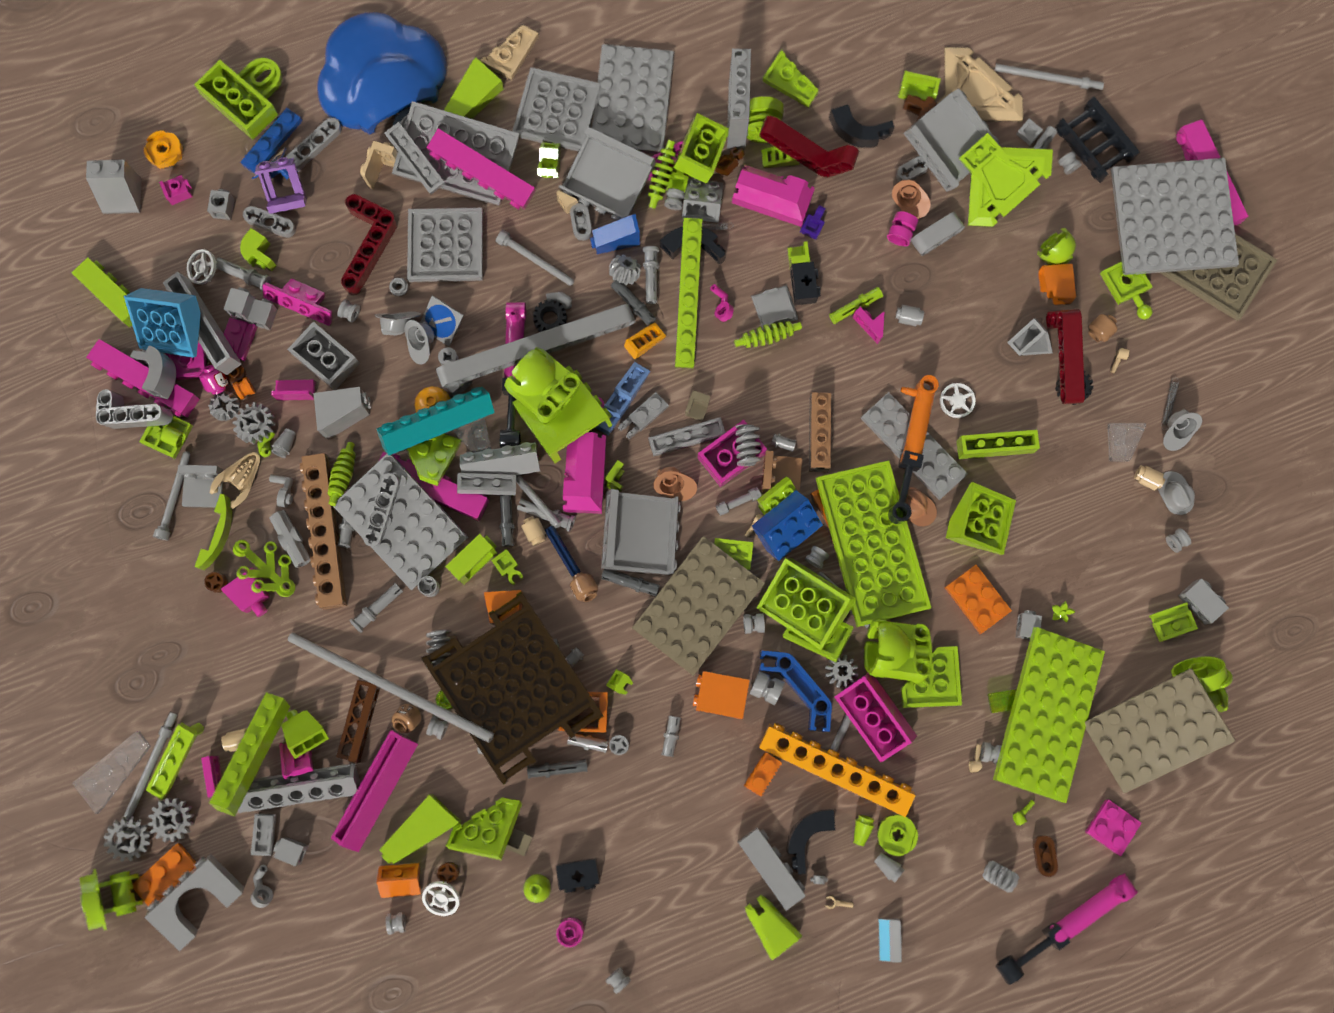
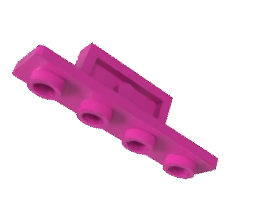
M292 278L282 289L267 282L263 284V297L327 326L331 325L332 311L319 305L325 298L324 292Z

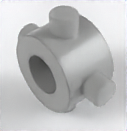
M813 875V878H811L813 884H825L828 881L825 875Z

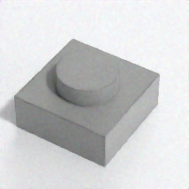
M1028 119L1016 135L1031 145L1042 133L1043 129Z

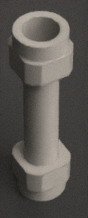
M758 487L748 490L747 494L727 503L723 501L715 505L721 516L750 500L756 501L761 497V493Z

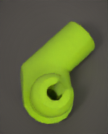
M268 432L269 438L263 437L262 443L257 442L258 451L262 457H269L272 453L270 441L275 436L273 432Z

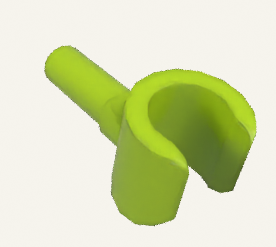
M1031 800L1024 809L1013 815L1016 825H1023L1027 822L1024 815L1035 804L1034 801Z

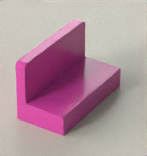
M276 380L275 391H271V395L277 401L314 400L315 381Z

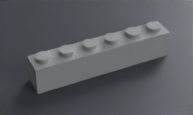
M177 271L165 280L163 284L168 292L196 295L201 313L198 341L214 368L228 375L242 363L190 279Z

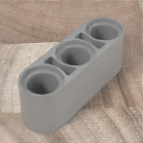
M952 212L915 235L911 242L920 255L923 256L960 233L965 228V225L957 214Z

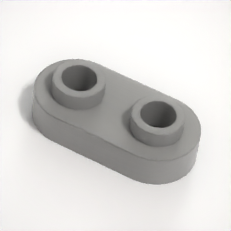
M577 203L570 209L573 233L578 240L584 241L589 239L592 234L589 211L586 205ZM578 213L583 214L581 217L577 216ZM581 230L586 231L584 234L579 233Z

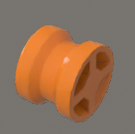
M248 377L243 378L241 382L236 381L232 383L235 392L241 400L245 399L249 394L253 395L256 393Z

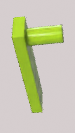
M181 722L177 725L146 791L161 800L167 798L196 737L204 731L202 724L196 723L189 727Z

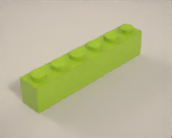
M267 692L264 695L209 802L216 810L232 816L236 815L290 709L289 704L284 698Z

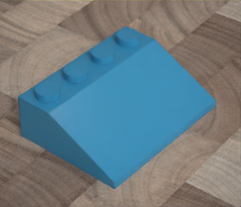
M140 288L124 296L139 349L147 350L148 346H152L162 353L192 358L197 356L201 313L196 295Z

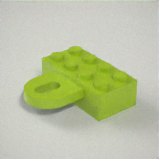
M255 59L239 74H236L224 62L219 60L194 84L202 97L252 140L278 116L274 106L267 99L281 85L282 73L278 65L271 59ZM265 70H271L270 75L262 82H256V79Z

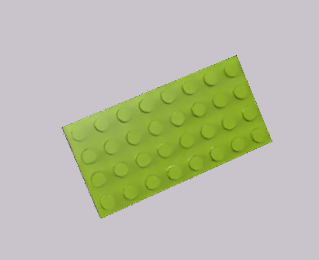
M890 461L817 477L816 483L846 591L856 598L851 608L856 627L869 625L876 620H888L931 609L907 521L901 524H894L888 517L889 509L899 501V493ZM896 509V514L903 518V512L900 509Z
M1033 627L993 780L1067 803L1086 728L1085 721L1089 717L1105 651L1050 631Z

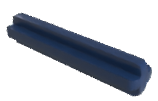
M549 526L546 528L547 536L570 575L573 577L580 573V569L555 527Z

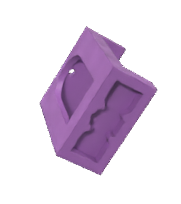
M283 157L275 162L263 161L256 165L255 174L259 175L268 202L267 209L269 214L306 207L307 199L294 158L288 159ZM286 169L295 194L277 198L269 172Z

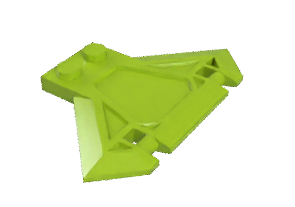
M987 133L965 152L959 160L971 173L968 226L993 227L998 223L995 217L999 213L1003 217L1006 216L1040 185L1038 179L1041 176L1045 179L1051 176L1053 149L1000 147L990 134ZM1034 167L1037 171L1032 174L1030 170ZM990 205L994 207L991 212L987 210Z

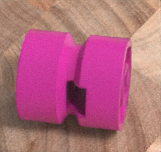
M897 212L892 222L893 226L890 227L887 234V239L895 245L908 246L913 236L912 232L915 231L918 224L917 217L907 212Z
M576 917L565 918L557 928L556 936L559 943L565 947H574L579 944L584 935V926L580 919Z

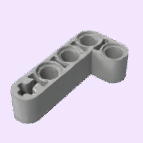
M104 389L97 396L96 421L109 428L161 426L169 424L173 418L171 410L157 404L124 406L123 397L110 390Z

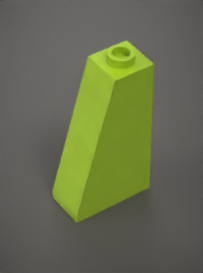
M474 58L444 111L473 119L504 89L502 80L480 60Z
M430 794L380 848V851L383 853L381 857L386 862L395 864L452 829L461 820L433 794Z

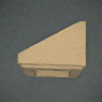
M557 191V201L565 213H570L571 207L577 204L578 200L561 191Z

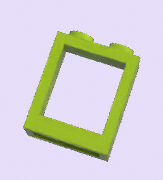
M479 534L445 567L465 585L497 554L495 550L497 546L487 535L483 538Z

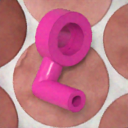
M713 284L710 290L721 298V303L715 309V317L725 322L732 318L734 308L728 303V294Z

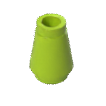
M859 815L858 819H855L854 844L865 846L875 826L873 818Z

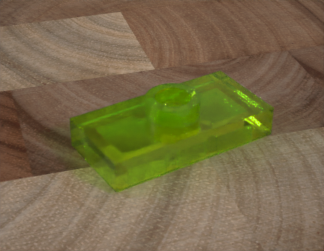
M1017 689L987 694L991 713L1011 710Z

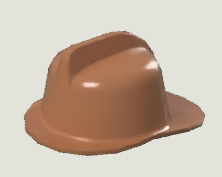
M902 180L893 187L892 198L903 212L910 213L917 217V219L924 217L929 212L931 207L930 199L916 181Z
M666 467L658 470V476L653 483L657 493L669 498L678 497V501H686L696 494L697 484L691 477L681 473L675 467Z
M909 487L906 503L911 507L912 514L908 520L917 526L924 527L930 525L937 516L935 504L920 490Z

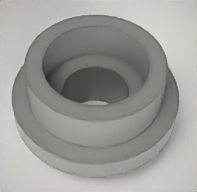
M395 278L390 282L389 289L393 295L402 296L408 291V283L403 278ZM398 285H402L400 290L396 289Z

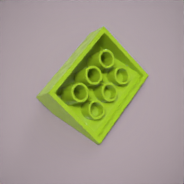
M785 558L757 609L822 650L848 615L856 598L793 558Z

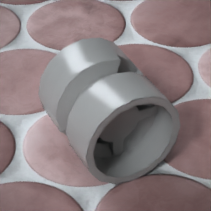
M759 671L749 694L757 698L764 697L766 702L775 705L785 682L777 678L770 679L768 674Z

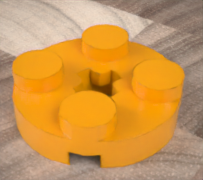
M156 131L147 138L146 147L144 146L143 149L144 154L150 163L159 169L173 166L183 158V147L175 134ZM162 146L167 148L165 152H159Z

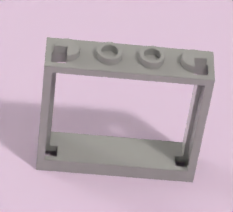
M732 48L728 91L727 128H729L727 149H732L733 147L745 149L750 106L751 49Z

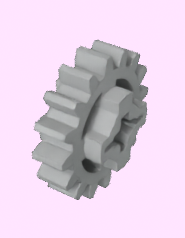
M253 402L252 407L246 404L245 410L240 408V415L235 414L237 421H233V424L237 426L233 429L237 433L236 436L245 443L251 442L252 444H255L256 440L262 443L263 437L268 439L267 433L273 432L271 426L275 425V422L272 421L275 418L271 414L272 411L260 403L258 405Z
M166 798L165 802H158L159 807H152L155 813L148 816L152 819L148 826H153V829L150 831L151 833H158L156 839L163 837V842H168L169 840L175 842L177 837L179 839L185 838L183 833H190L188 826L194 825L190 821L194 814H189L192 807H185L186 801L179 803V798H174L173 801L171 798ZM169 806H173V807H174V808L171 809L170 811L165 810V808H167V807H169ZM172 828H173L174 830H178L177 832H175V833H173V834L168 833L169 831L172 830Z
M131 816L129 821L125 817H122L120 823L115 820L113 826L107 828L109 833L104 835V839H107V841L103 845L104 847L109 846L107 854L113 852V859L120 856L121 862L124 861L125 857L132 861L134 855L140 858L141 851L146 852V845L150 843L148 837L151 832H145L148 825L141 826V819L134 822L133 816ZM116 832V836L118 837V839L114 842L113 836ZM141 836V843L138 846V842L136 839H138V837ZM124 837H125V838H129V837H130L131 840H130V841H129L128 839H127V840H123V838H124Z

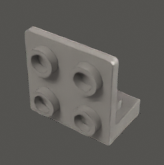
M696 178L688 179L682 218H699L702 221L719 222L723 183L708 181L706 184Z
M178 465V473L184 476L182 506L215 508L219 495L223 492V482L218 487L217 493L210 494V488L214 478L224 470L218 466Z

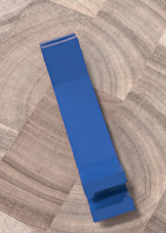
M761 651L760 659L768 656L776 658L775 667H764V663H761L759 671L779 673L809 708L808 730L816 731V727H814L816 715H823L824 728H822V732H830L831 701L797 660L789 653ZM782 658H786L790 662L789 667L786 669L780 666ZM818 701H823L826 705L823 712L818 711L816 708Z

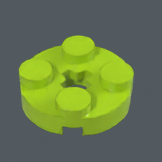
M902 815L887 816L878 827V843L887 853L902 856L915 848L918 842V832L909 818ZM899 829L903 837L895 841L892 833Z

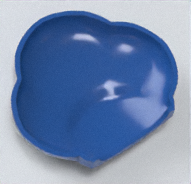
M369 12L350 17L336 27L326 44L325 64L320 72L317 83L321 107L330 118L337 119L340 125L350 129H362V131L372 134L375 132V127L381 121L410 107L412 101L417 103L427 100L432 103L438 101V90L441 89L447 73L444 51L439 42L427 31L418 27L403 25L387 14Z

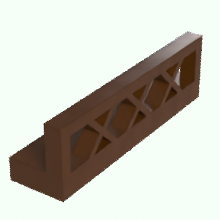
M357 680L337 751V758L360 763L380 687ZM361 685L368 686L364 699L359 694ZM362 704V712L360 717L357 719L356 715L354 714V709L356 706ZM356 723L358 725L356 734L352 738L348 732L349 727ZM351 742L350 756L343 755L344 746Z

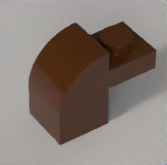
M908 94L903 109L918 115L917 122L935 107L937 102L929 95L926 101H923L918 96Z

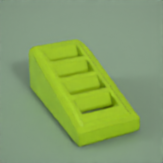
M776 147L761 150L763 168L793 166L800 163L787 154L786 158L783 159L784 152ZM768 154H771L772 161L768 162ZM775 154L779 155V160H776Z

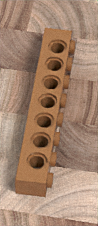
M325 453L302 456L300 471L304 474L302 489L304 493L306 492L304 507L308 511L309 516L306 519V525L311 533L308 542L309 547L313 550L311 565L315 567L313 583L314 586H317L318 593L315 594L316 605H319V608L323 610L345 607L347 602L341 552L338 546L339 536L336 511L333 506L328 504L330 496L327 493L331 475L329 457ZM318 471L320 473L319 477L312 480L313 473ZM317 490H321V496L314 498V493ZM323 508V509H324L323 515L320 516V517H317V516H316V512H317L319 509ZM326 527V533L319 536L320 528ZM328 546V552L321 555L322 547ZM330 564L331 570L329 573L324 574V566ZM332 583V585H333L332 591L329 592V593H326V591H325L326 585Z

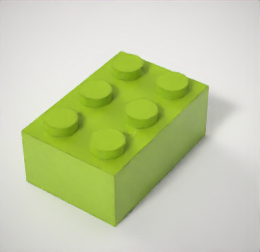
M697 113L690 124L673 168L707 184L715 171L728 137L729 128Z

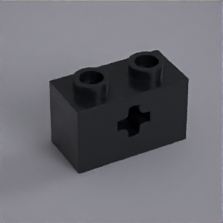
M814 262L791 264L790 276L794 305L816 303L818 297L821 296L820 286H817L816 283L818 268L814 267Z
M597 858L556 865L559 890H564V893L575 892L577 887L583 886L584 890L594 889L596 884L600 883ZM576 871H579L580 874H584L580 881H578L577 878H573V875L576 874Z

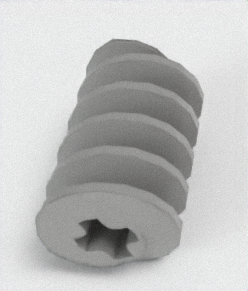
M749 424L737 425L735 428L739 430L736 431V436L739 438L736 439V443L739 445L736 447V450L740 452L736 456L740 460L737 462V465L745 467L754 466L756 462L761 461V458L756 457V454L761 453V450L755 449V447L761 445L760 442L755 441V439L760 438V435L755 434L760 428Z
M435 630L427 633L426 637L432 640L426 642L428 646H431L426 652L430 654L450 640V637H447L446 634L451 631ZM446 652L432 662L434 667L444 661L446 657L451 656V653Z

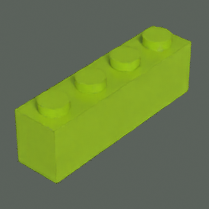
M87 257L71 273L130 328L132 322L124 296L129 294L130 291L122 284L118 286L115 283L117 279L110 272L107 274L102 270L105 267L97 260L93 262Z
M1038 430L963 435L956 441L958 459L1032 454L1040 449Z

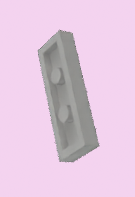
M458 473L457 494L516 495V475Z

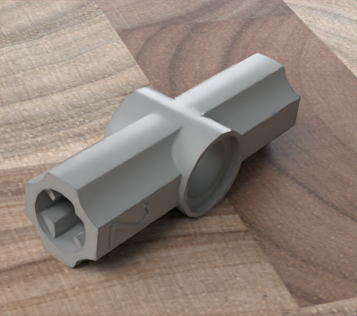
M277 511L272 514L269 519L278 534V541L289 554L294 566L299 568L307 565L311 558L302 543L303 538L293 526L286 511Z

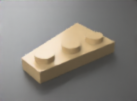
M522 25L507 37V40L502 45L495 47L490 55L483 57L480 61L487 68L512 80L539 35L532 29Z

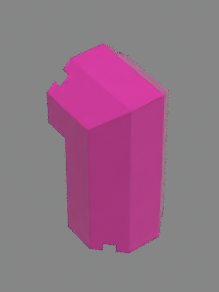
M744 165L735 187L737 192L733 194L732 203L802 227L815 188L812 186L810 189L806 180L792 175L783 179L784 176H777Z
M587 432L567 445L563 485L564 512L602 514L606 435H602V438H599L598 433Z

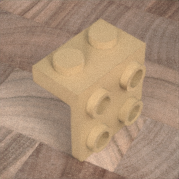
M373 141L372 146L367 150V159L362 164L360 173L370 189H374L383 164L394 167L397 151L390 143Z

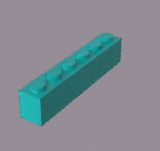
M483 386L475 387L470 392L455 395L452 399L440 401L432 407L422 408L417 413L402 416L399 420L392 423H385L376 430L383 449L390 456L491 415L495 411L489 392Z

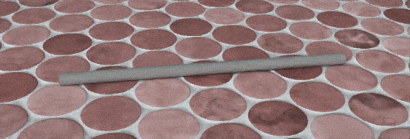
M291 633L288 637L289 642L487 742H490L493 738L494 733L295 633Z

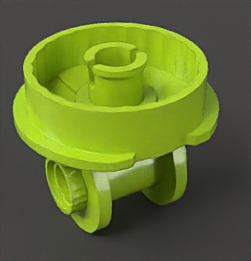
M1207 656L1195 657L1181 661L1171 669L1172 677L1192 668L1219 712H1224L1228 709L1229 699L1225 687L1232 683L1233 677L1232 673L1226 669L1223 660Z
M93 869V874L79 877L82 892L80 896L82 910L86 915L88 930L103 927L105 931L107 930L105 914L116 912V916L129 914L137 911L136 906L144 904L143 900L136 901L135 894L131 893V889H133L132 880L139 878L138 874L130 875V871L110 875V881L99 883L97 871ZM111 886L114 907L103 910L100 888Z

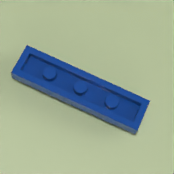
M286 108L240 163L255 174L256 165L263 161H269L300 125L302 122L301 117Z

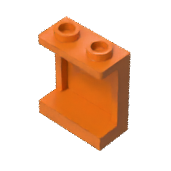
M703 671L702 675H698L696 687H700L699 694L694 695L693 706H696V711L742 720L750 680Z

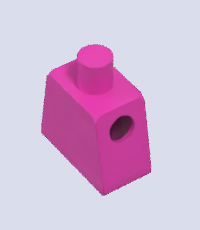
M237 577L221 588L222 592L242 612L249 613L253 610L257 617H261L268 611L263 602L270 598L268 591L255 593L251 589L252 583L258 579L262 580V578L239 579ZM255 584L257 589L261 588L259 584Z

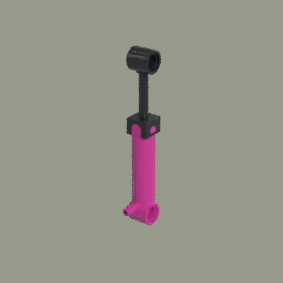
M506 302L505 344L524 338L526 303ZM516 365L505 368L504 378H502V392L508 396L507 429L500 430V448L507 445H521L520 430H515V406L512 403L516 398L509 394L504 387L507 378L513 376L512 370Z
M1126 874L1115 877L1109 882L1107 887L1057 923L1053 922L1042 931L1047 938L1020 958L1015 960L1012 955L1001 959L996 964L997 970L1008 985L1017 982L1024 976L1021 968L1023 965L1051 945L1060 951L1071 943L1070 939L1121 902H1126L1133 898L1138 891Z

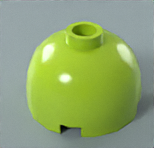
M1066 228L1061 229L1062 233L1059 235L1056 232L1052 234L1041 245L1040 248L1043 250L1041 252L1038 251L1037 254L1045 263L1049 265L1067 264L1073 259L1076 242Z

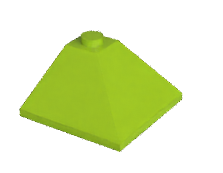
M971 482L949 520L946 538L959 544L1004 555L1016 500Z

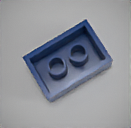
M795 490L754 523L752 528L767 552L780 561L822 527L823 524L810 501Z

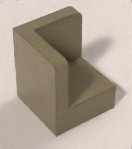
M693 390L685 410V416L703 421L711 396Z
M513 828L506 849L525 856L534 836Z

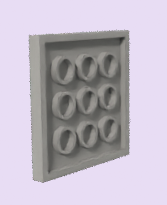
M531 67L512 131L519 133V138L540 143H559L561 148L579 152L586 138L585 131L592 122L601 83Z
M408 209V282L483 281V209Z

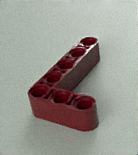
M773 116L765 117L759 134L762 139L822 177H832L853 170L859 155V149L851 145L826 151Z
M351 194L345 200V205L350 214L372 225L341 279V284L346 292L350 295H357L373 271L396 231L398 224L391 211L359 195ZM355 203H359L357 207L352 208ZM375 211L372 216H368L369 212ZM391 219L390 223L384 224L385 220ZM377 235H382L380 239H375ZM369 250H373L371 255H366ZM364 266L363 270L357 271L358 267ZM350 282H355L352 287H348Z
M1080 309L1047 312V328H1058L1062 404L1083 403L1085 388Z

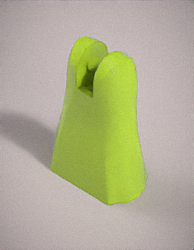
M760 895L756 899L765 912L758 915L750 903L745 907V911L767 954L773 960L796 943L803 935L765 896Z

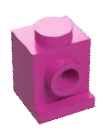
M181 175L166 182H159L165 198L171 205L193 197L190 192L192 186L189 180L184 179Z

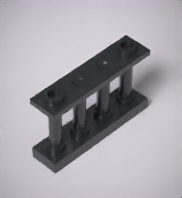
M1094 96L1083 108L1085 112L1069 123L1064 118L1060 119L1055 129L1058 135L1064 138L1089 169L1092 177L1101 183L1107 177L1108 169L1123 159L1129 164L1137 157L1140 151ZM1087 118H1091L1096 126L1078 137L1073 128ZM1100 131L1103 132L1108 139L1090 151L1084 142ZM1111 145L1114 146L1119 153L1101 165L1095 156Z

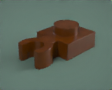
M733 147L729 155H723L716 165L715 172L726 176L732 173L739 165L738 161L745 156L743 149L738 151L736 147Z

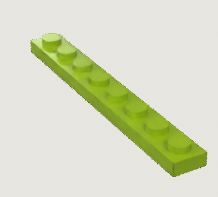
M683 218L675 368L694 369L702 219Z

